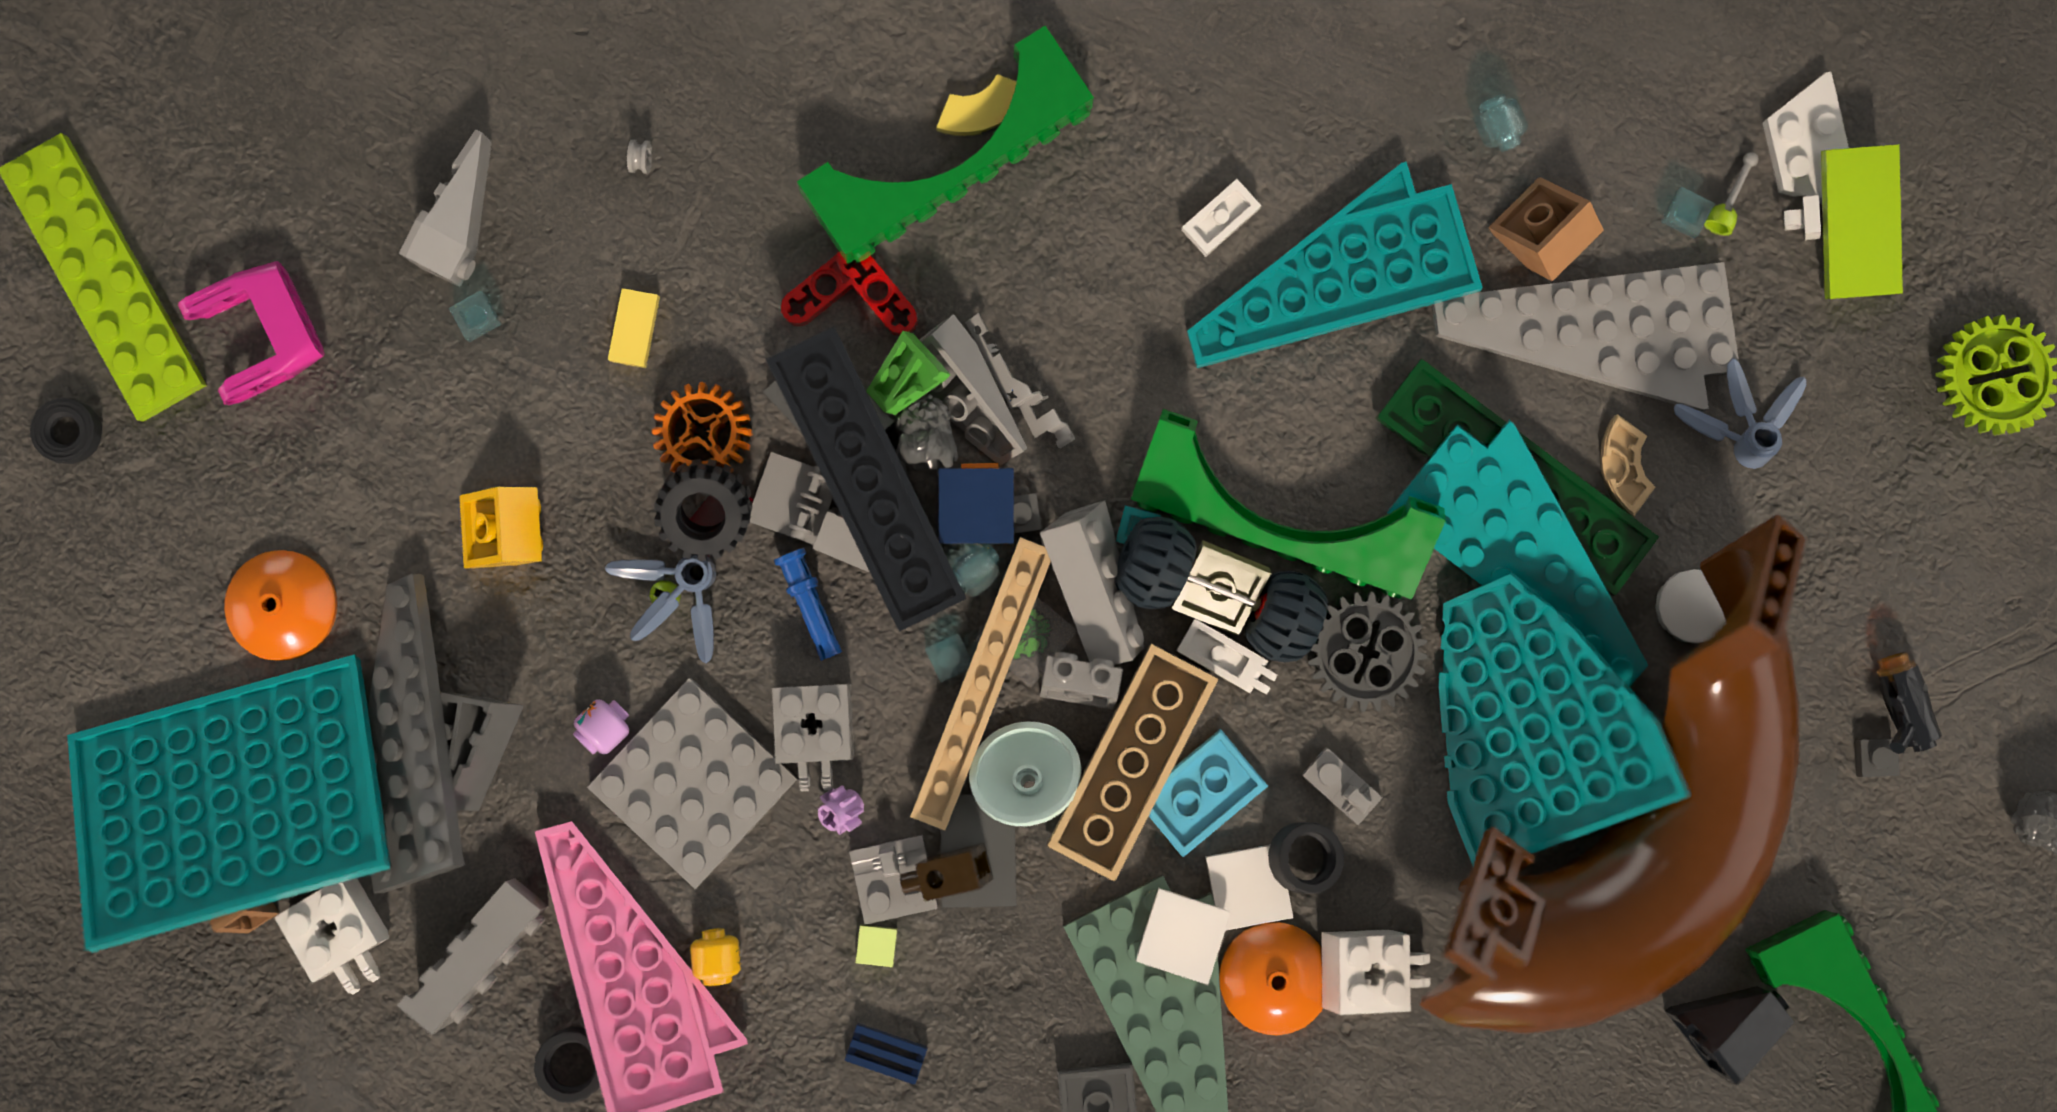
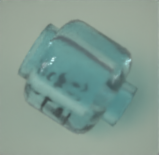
M1500 94L1477 106L1479 112L1474 116L1473 122L1484 146L1488 148L1499 147L1500 151L1504 152L1522 143L1520 136L1527 131L1528 122L1517 99L1506 98L1505 94Z
M966 544L948 558L964 594L970 597L978 596L999 579L1000 572L997 564L1000 563V558L990 545L983 547L980 544Z

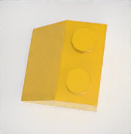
M495 487L459 495L464 569L522 565L542 561L543 539L540 535L539 522L541 503L538 499L537 487Z

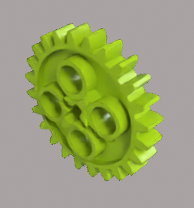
M2002 314L1993 317L1992 320L1989 316L1978 319V323L1973 321L1965 324V331L1960 330L1952 334L1955 342L1943 345L1945 351L1950 355L1937 359V362L1946 366V370L1935 373L1936 377L1946 380V384L1940 386L1937 391L1949 393L1950 397L1943 402V405L1955 404L1957 408L1953 412L1952 417L1956 418L1966 415L1964 422L1966 428L1978 423V433L1989 432L1992 429L1993 435L2004 434L2005 431L2008 434L2020 432L2021 427L2025 429L2034 426V420L2045 418L2046 413L2042 408L2055 406L2056 403L2049 395L2057 393V386L2052 384L2053 380L2057 379V372L2053 371L2052 366L2057 364V358H2050L2048 355L2055 348V345L2043 346L2041 342L2045 338L2046 333L2042 332L2032 335L2034 327L2032 322L2020 327V317L2011 318L2006 322L2005 315ZM2009 346H2011L2016 353L2015 361L2012 360L2008 354ZM1973 354L1980 360V369H1977L1972 363ZM2019 366H2029L2028 372L1975 385L1968 383L1970 378L1984 376L1993 372H2001ZM2019 381L2023 383L2025 387L2024 396H2022L2018 391L2017 385ZM1983 389L1987 391L1990 396L1989 405H1987L1982 399Z

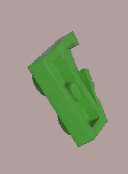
M902 331L866 392L884 413L896 415L948 379L950 373L913 333Z

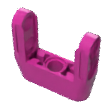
M278 261L237 272L185 297L178 303L184 319L195 320L198 318L209 319L251 299L275 350V356L245 369L224 381L223 385L218 388V392L225 405L243 402L297 376L325 355L323 346L294 284L285 268Z

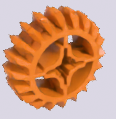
M699 382L697 393H695L690 384L684 385L686 396L682 397L674 390L671 392L672 398L676 401L673 405L664 400L661 402L660 405L668 412L665 416L661 414L654 415V419L663 423V427L653 428L652 434L663 437V439L655 442L653 446L656 450L667 449L661 455L660 460L663 463L674 460L670 467L671 472L675 473L677 468L684 463L687 466L691 465L692 460L683 457L682 453L688 449L692 451L697 447H705L714 457L712 460H717L716 466L724 467L725 464L731 466L728 462L732 458L740 464L743 463L744 458L737 454L739 448L749 451L751 446L741 441V437H750L753 435V431L749 428H741V425L751 421V417L748 414L737 415L743 410L745 405L742 401L731 404L735 396L733 392L729 390L720 398L722 392L720 385L714 384L708 394L707 384ZM707 403L719 406L724 410L717 415L713 413L708 417H700L692 409V406ZM683 414L687 428L685 433L679 437L680 441L675 443V426L679 417ZM693 418L700 425L702 424L706 428L710 427V430L707 431L709 433L707 438L712 446L700 437H695V434H698V432L695 431L697 425ZM730 420V439L722 451L718 442V434L726 427L725 423ZM709 460L702 461V464H707Z

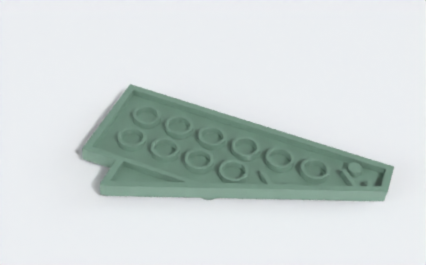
M1160 875L1064 924L1063 927L1156 1112H1228L1218 955L1208 985L1135 960L1158 888L1171 892L1164 876ZM1210 892L1195 899L1214 906V898Z

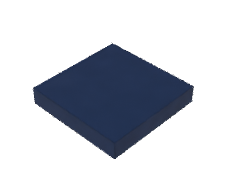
M1014 468L939 469L940 544L1014 543Z

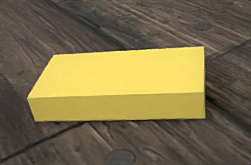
M621 289L608 355L610 362L646 368L660 300L658 295Z

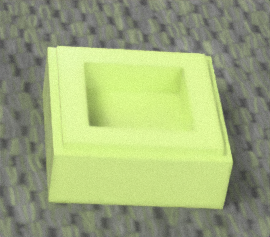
M861 924L856 963L893 967L898 928Z

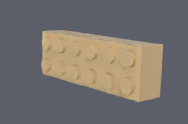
M1152 644L1149 645L1081 776V781L1073 800L1064 809L1047 842V846L1115 881L1202 713L1218 678Z

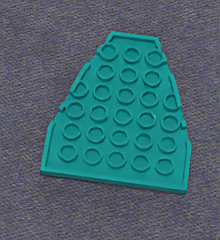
M1506 575L1443 603L1442 620L1445 624V630L1441 635V649L1444 650L1443 672H1439V698L1442 733H1446L1447 756H1444L1445 768L1449 770L1450 791H1447V801L1472 865L1483 833L1492 827L1501 831L1532 854L1691 796L1660 722L1580 630L1517 575Z

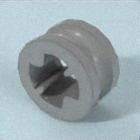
M631 139L627 150L628 171L635 173L637 169H640L643 174H648L652 163L651 142L645 140L643 144H638L637 140Z

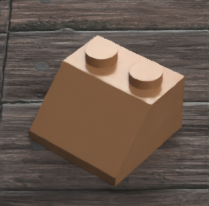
M1541 177L1488 227L1490 232L1528 269L1550 281H1553L1604 231L1589 200Z

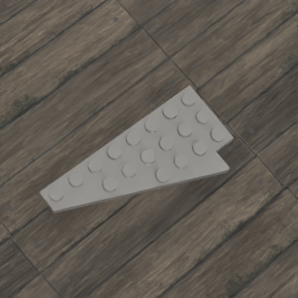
M1724 262L1478 292L1432 304L1436 337L1671 404H1683L1698 411L1709 409L1704 376L1727 374L1729 361L1734 358L1739 362Z

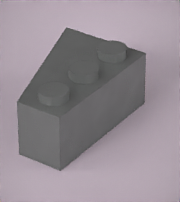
M440 692L456 809L479 811L524 705L470 694Z

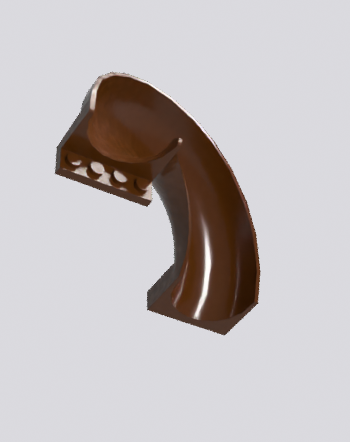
M1774 515L1700 563V569L1718 601L1726 621L1706 642L1672 664L1668 703L1662 728L1691 796L1615 823L1607 834L1588 851L1558 870L1540 875L1517 877L1520 871L1533 862L1535 856L1495 827L1486 830L1483 833L1469 878L1460 882L1458 890L1463 893L1443 953L1444 956L1458 966L1434 990L1422 996L1419 1004L1422 1008L1451 1024L1525 1034L1588 1026L1655 999L1698 970L1743 921L1771 874L1789 820L1799 762V698L1786 623L1806 538L1780 515Z

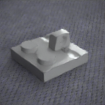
M923 834L849 851L865 925L938 909L937 899L924 901L922 892L905 896L900 884V874L916 870L915 864L928 857Z

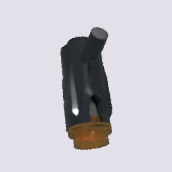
M1907 652L1892 654L1877 660L1879 669L1876 672L1880 679V691L1890 717L1898 730L1890 743V749L1897 754H1902L1907 747H1912L1914 752L1936 747L1935 740L1941 738L1942 734L1932 710L1928 686L1925 684L1918 664L1915 663L1914 659L1909 658Z

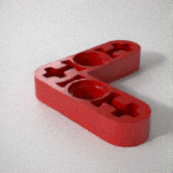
M838 252L782 299L781 313L788 323L797 327L805 326L854 288L892 334L900 336L902 331L912 333L918 323L914 307L872 256L861 261V264L868 274L871 269H874L876 272L868 275L861 285H858L856 282L862 279L860 273L854 267L847 270L846 267H848L849 263L847 264L841 253ZM824 276L834 278L837 283L836 290L830 295H821L816 290L818 280ZM875 281L884 282L888 286L887 296L877 301L871 299L867 292L871 283ZM810 288L814 298L821 303L815 307L811 300L804 306L806 312L804 316L800 317L798 314L790 316L789 314L793 310L790 304L795 300L799 304L806 301L809 297L804 291ZM895 296L899 299V301L894 302L896 309L901 314L907 311L910 313L907 317L909 324L906 327H903L901 324L892 325L895 318L888 307L884 313H881L879 310L888 306Z

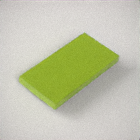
M1900 144L1821 151L1825 299L1903 294Z

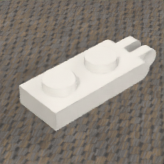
M1197 619L1193 620L1176 650L1248 693H1251L1253 688H1256L1268 694L1270 687L1258 681L1259 677L1263 675L1275 681L1278 676L1276 673L1265 668L1269 662L1268 660Z

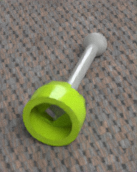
M1749 152L1744 155V166L1726 203L1716 205L1708 212L1704 226L1711 232L1723 236L1732 234L1737 223V213L1732 206L1750 168L1758 162L1757 154Z

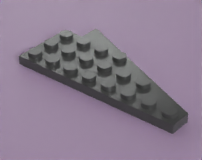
M414 573L387 584L368 704L391 866L390 869L371 874L374 893H386L464 866L424 575Z

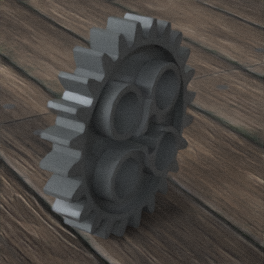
M1358 592L1353 593L1352 604H1349L1344 597H1339L1338 604L1340 609L1338 610L1327 605V613L1330 617L1324 620V625L1318 635L1316 644H1313L1310 650L1315 652V657L1306 661V664L1317 665L1318 670L1311 675V678H1323L1325 680L1319 690L1325 692L1332 688L1334 690L1330 699L1332 702H1337L1342 696L1345 697L1344 708L1350 709L1354 702L1357 701L1360 712L1366 711L1368 702H1371L1373 709L1377 712L1381 711L1382 700H1385L1390 707H1394L1395 699L1393 695L1395 694L1407 699L1408 694L1404 687L1406 685L1418 687V683L1412 678L1413 674H1425V670L1417 665V661L1428 658L1427 654L1418 652L1419 646L1428 643L1427 639H1420L1415 636L1423 626H1411L1409 624L1414 613L1407 612L1401 615L1400 611L1403 606L1401 601L1389 607V595H1383L1377 603L1374 592L1367 593L1365 602H1362ZM1356 617L1362 621L1364 631L1360 637L1353 639L1347 634L1346 625L1350 619ZM1377 620L1379 621V627L1370 644V649L1375 651L1373 658L1367 657L1365 659L1359 683H1355L1354 676L1363 660V654L1359 653L1358 649L1360 646L1368 645L1373 622ZM1388 630L1396 632L1399 638L1397 647L1392 651H1387L1381 642L1383 634ZM1345 652L1350 656L1352 665L1349 671L1340 674L1334 667V659L1338 654ZM1377 665L1384 667L1387 674L1385 682L1379 686L1373 685L1369 679L1371 669Z

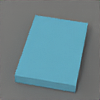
M1219 729L1173 767L1149 817L1180 855L1184 857L1266 789L1268 785L1225 733Z

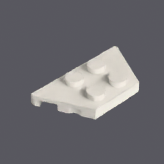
M1831 72L1823 74L1762 122L1778 192L1793 197L1819 195L1820 204H1822L1821 151L1849 148Z

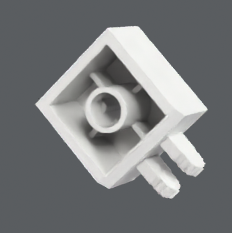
M357 878L326 886L274 917L312 983L335 972L345 990L353 995L360 989L359 981L349 965L354 959L368 981L374 982L380 978V970L369 950L389 939V934ZM334 922L337 927V930L333 932L330 929V923Z
M1394 930L1321 932L1322 1008L1340 1015L1411 1011L1410 988L1430 987V977L1425 975L1410 976V964L1425 965L1430 963L1429 953L1410 952V935Z

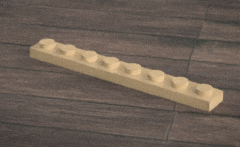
M1020 538L915 803L911 818L944 831L946 830L1051 561L1047 550L1041 545Z

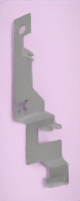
M978 313L965 323L1011 409L1019 407L1033 436L1036 438L1046 431L1054 433L1058 440L1056 441L1057 446L1060 449L1075 440L1069 425L1060 420L1055 408L1042 417L1036 418L1031 406L1041 403L1042 400L1049 398V396H1043L1040 391L1032 392L1027 384L1013 378L1000 353L994 357L991 353H996L999 349H992L996 344H986L982 335L988 329L980 314ZM976 326H980V334L975 333ZM1013 390V393L1015 396H1017V398H1013L1011 401V398L1009 395H1007V393H1011Z

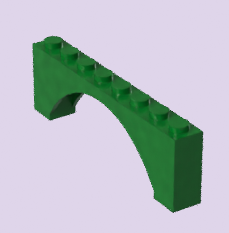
M1046 26L1014 44V59L1018 63V76L1009 109L990 140L964 163L945 173L927 179L911 182H881L853 177L834 170L829 162L797 181L801 195L847 264L853 260L861 262L875 252L874 247L885 240L888 242L895 241L906 232L905 227L916 220L922 223L936 214V208L944 202L954 203L968 193L967 188L978 181L981 184L988 182L999 173L998 168L1009 161L1011 164L1018 163L1030 153L1028 149L1039 142L1042 145L1051 142L1060 134L1059 130L1069 123L1075 126L1091 114L1090 110L1094 100L1093 95Z
M1162 409L1130 500L1136 501L1138 506L1148 511H1157L1159 509L1170 513L1179 522L1186 524L1195 522L1207 526V530L1213 534L1235 536L1252 548L1260 549L1263 546L1274 550L1278 556L1286 560L1296 561L1299 559L1311 563V566L1320 572L1332 573L1333 571L1346 576L1347 580L1356 585H1373L1381 588V591L1390 597L1401 598L1404 596L1409 599L1413 598L1446 522L1445 509L1443 507L1409 496L1406 504L1393 512L1369 523L1352 528L1333 531H1310L1294 529L1274 523L1246 508L1218 480L1200 447L1196 434L1198 421Z
M1823 910L1745 948L1762 983L1774 988L1787 984L1815 991L1842 1007L1861 1025L1877 1048L1885 1066L1891 1092V1112H1937L1936 1108L1939 1107L1938 1100L1934 1093L1927 1086H1924L1919 1076L1922 1073L1921 1066L1915 1056L1907 1052L1902 1042V1039L1905 1038L1904 1032L1899 1023L1890 1017L1885 1007L1888 1004L1887 998L1882 989L1873 983L1868 973L1871 970L1870 964L1866 956L1856 949L1851 939L1854 935L1852 927L1845 917Z

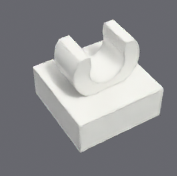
M1819 195L1803 197V210L1784 211L1785 230L1804 228L1805 240L1821 238Z

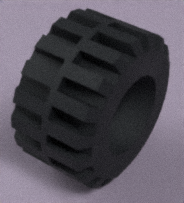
M701 459L693 460L689 466L686 463L680 465L675 473L671 472L657 495L658 498L654 505V511H656L654 523L655 527L660 526L661 528L658 535L662 541L670 540L668 548L674 553L678 548L684 551L682 557L690 559L692 554L698 555V561H706L708 555H712L715 560L721 558L724 551L730 553L736 548L737 542L742 541L750 522L753 506L752 501L749 500L751 494L749 487L743 486L744 478L739 473L735 476L730 473L731 466L727 464L723 468L716 466L717 460L709 459L707 464H702ZM694 493L712 495L722 504L725 510V518L722 522L713 526L698 525L686 516L682 501L685 497Z

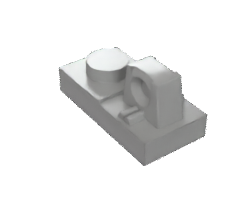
M1326 747L1301 774L1356 825H1359L1383 798Z

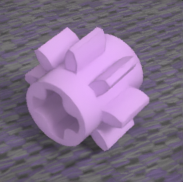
M841 785L837 789L832 788V790L820 796L824 805L818 808V817L826 829L830 831L836 830L841 835L845 831L850 832L862 824L858 815L864 812V804L857 792L851 789L846 790Z

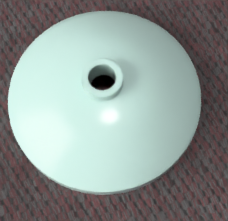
M1040 722L1013 723L993 732L978 747L970 766V787L980 808L993 819L1013 826L1037 825L1054 818L1071 803L1081 781V763L1072 741L1057 728ZM1026 782H1035L1034 786L1030 788L1023 787Z

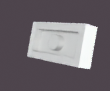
M1236 179L1188 221L1181 230L1206 257L1261 208V205Z

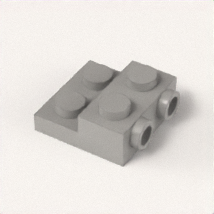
M1056 652L1055 657L1047 656L1040 697L1113 709L1118 698L1122 669L1114 668V662L1104 659H1093L1092 663L1077 661L1078 656L1065 652Z

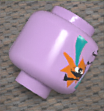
M595 700L575 718L574 727L576 731L573 735L591 754L594 755L597 751L607 754L628 735L629 727L624 720L629 715L615 700L609 705L603 700Z

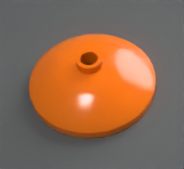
M269 551L253 557L235 573L225 596V617L233 637L248 652L267 660H292L312 652L327 638L337 614L336 590L328 573L312 558L293 551ZM270 598H274L276 601V607L273 611H269L267 608V602Z
M1284 922L1258 924L1242 931L1227 947L1219 969L1220 991L1227 1008L1244 1026L1262 1034L1284 1035L1304 1028L1323 1009L1322 947L1303 929ZM1275 976L1284 977L1285 982L1281 988L1272 987L1271 982Z

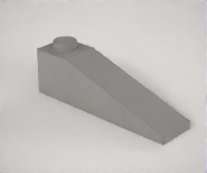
M476 129L453 162L452 179L450 182L447 181L444 184L440 183L434 191V196L436 197L434 206L429 213L424 210L420 212L399 252L400 255L419 268L459 287L463 280L469 279L475 268L474 258L477 252L492 144L482 132Z
M953 314L919 339L950 373L948 379L923 396L932 395L934 398L943 400V404L947 405L950 411V421L965 432V438L1001 466L1024 452L1027 446L976 342Z

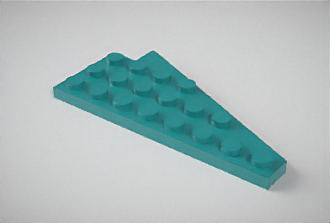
M1407 162L1400 163L1187 331L1196 368L1480 292L1483 289L1452 184L1416 194Z
M1509 419L1490 444L1486 446L1457 424L1387 510V513L1389 514L1406 504L1409 496L1443 507L1445 509L1446 522L1434 547L1436 551L1482 586L1509 574L1517 575L1577 627L1630 687L1648 667V663L1516 425Z

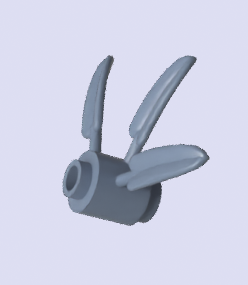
M1732 358L1727 365L1730 396L1736 414L1740 417L1745 416L1749 428L1742 435L1728 430L1726 423L1689 406L1676 404L1674 412L1685 424L1716 441H1722L1725 436L1735 440L1734 455L1737 461L1747 468L1756 469L1764 466L1780 450L1782 437L1779 429L1785 424L1799 402L1806 387L1805 377H1799L1793 380L1768 409L1763 418L1765 422L1755 423L1753 414L1757 410L1740 363L1737 359Z
M696 554L691 555L690 559L683 557L676 565V568L665 567L664 561L644 559L612 561L605 566L606 572L610 575L630 579L662 581L665 578V574L675 575L676 581L679 584L671 594L667 591L663 592L644 612L631 630L630 638L633 641L643 639L662 624L678 607L679 602L676 598L684 590L695 592L696 605L691 607V619L696 649L702 662L707 663L711 660L714 648L712 610L710 605L703 604L702 590L709 588L716 578V567L709 557H707L706 561H698V555ZM696 565L701 566L704 571V576L700 580L693 578L691 574L693 567Z

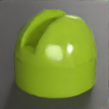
M666 580L655 583L649 594L651 603L658 598V596H655L657 589L671 594L678 586ZM681 594L676 598L678 602L680 601Z

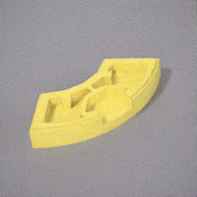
M997 74L990 86L978 94L964 97L950 94L936 127L937 131L950 135L970 136L982 134V132L1000 125L1009 109L1016 81Z

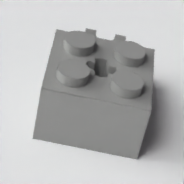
M851 684L772 688L775 764L798 762L800 791L804 792L809 791L811 786L809 762L821 761V784L824 790H832V761L851 760L854 758ZM810 713H815V718L822 720V728H816L817 734L811 733V729L805 726V720L810 719Z

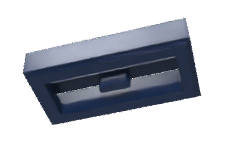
M857 1023L844 1061L916 1085L928 1047ZM861 1035L918 1054L915 1060L860 1041ZM858 1049L913 1068L912 1073L856 1054L855 1052Z

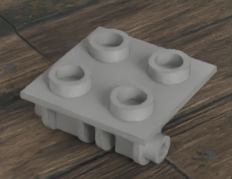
M771 452L752 504L753 509L750 523L814 544L833 499L819 468Z

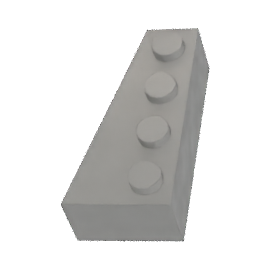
M1103 500L1067 511L1041 531L1040 535L1089 662L1092 663L1093 659H1104L1112 661L1116 665L1131 661L1144 649V636L1138 625L1133 603L1128 601L1123 592L1116 587L1115 579L1118 573L1117 566L1120 554L1106 502Z
M516 878L505 881L471 920V923L474 925L471 930L465 929L447 947L446 952L449 954V957L446 960L441 958L420 978L425 984L421 990L409 996L406 994L396 1006L431 1035L453 1022L460 1024L474 1006L469 1002L478 992L482 995L485 994L498 977L493 973L502 962L507 966L521 951L522 948L518 943L527 933L529 936H532L546 920L542 914L549 906Z

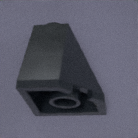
M1758 986L1670 1006L1665 1010V1013L1710 1071L1734 1085H1738L1794 1023L1786 1012L1790 1007L1783 997L1775 990L1770 992Z

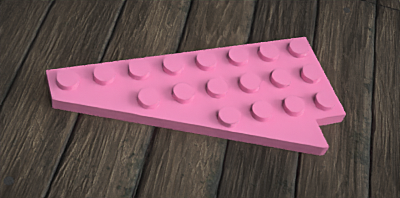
M572 821L535 831L607 1112H663L722 1093L723 1088L714 1055L747 1045L745 1036L700 980L693 976L692 970Z

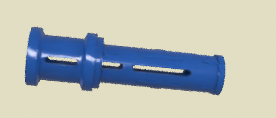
M801 548L775 559L774 563L776 566L781 567L788 584L786 588L787 594L795 597L810 636L816 646L820 661L843 651L816 590L818 579L817 577H812L804 558L806 554L805 548Z

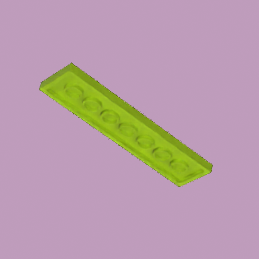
M60 133L1 166L0 175L136 420L144 422L206 387L207 384L68 136Z

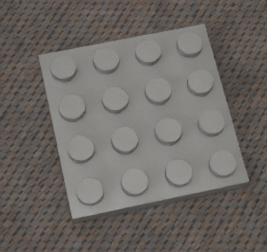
M689 678L587 788L696 889L799 778L783 763L775 764V756L692 678Z

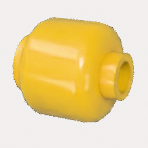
M724 928L702 931V938L695 940L690 945L692 973L695 978L703 980V985L713 986L733 982V976L741 970L739 941L734 936L725 935Z

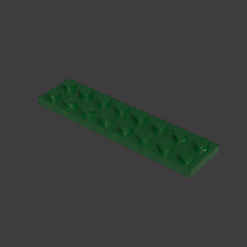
M1423 359L1418 361L1375 418L1428 459L1457 424L1488 446L1507 423ZM1520 433L1610 596H1616L1658 540L1659 536Z

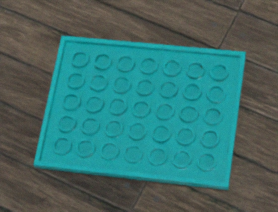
M355 654L67 735L85 950L96 952L391 868L361 659Z

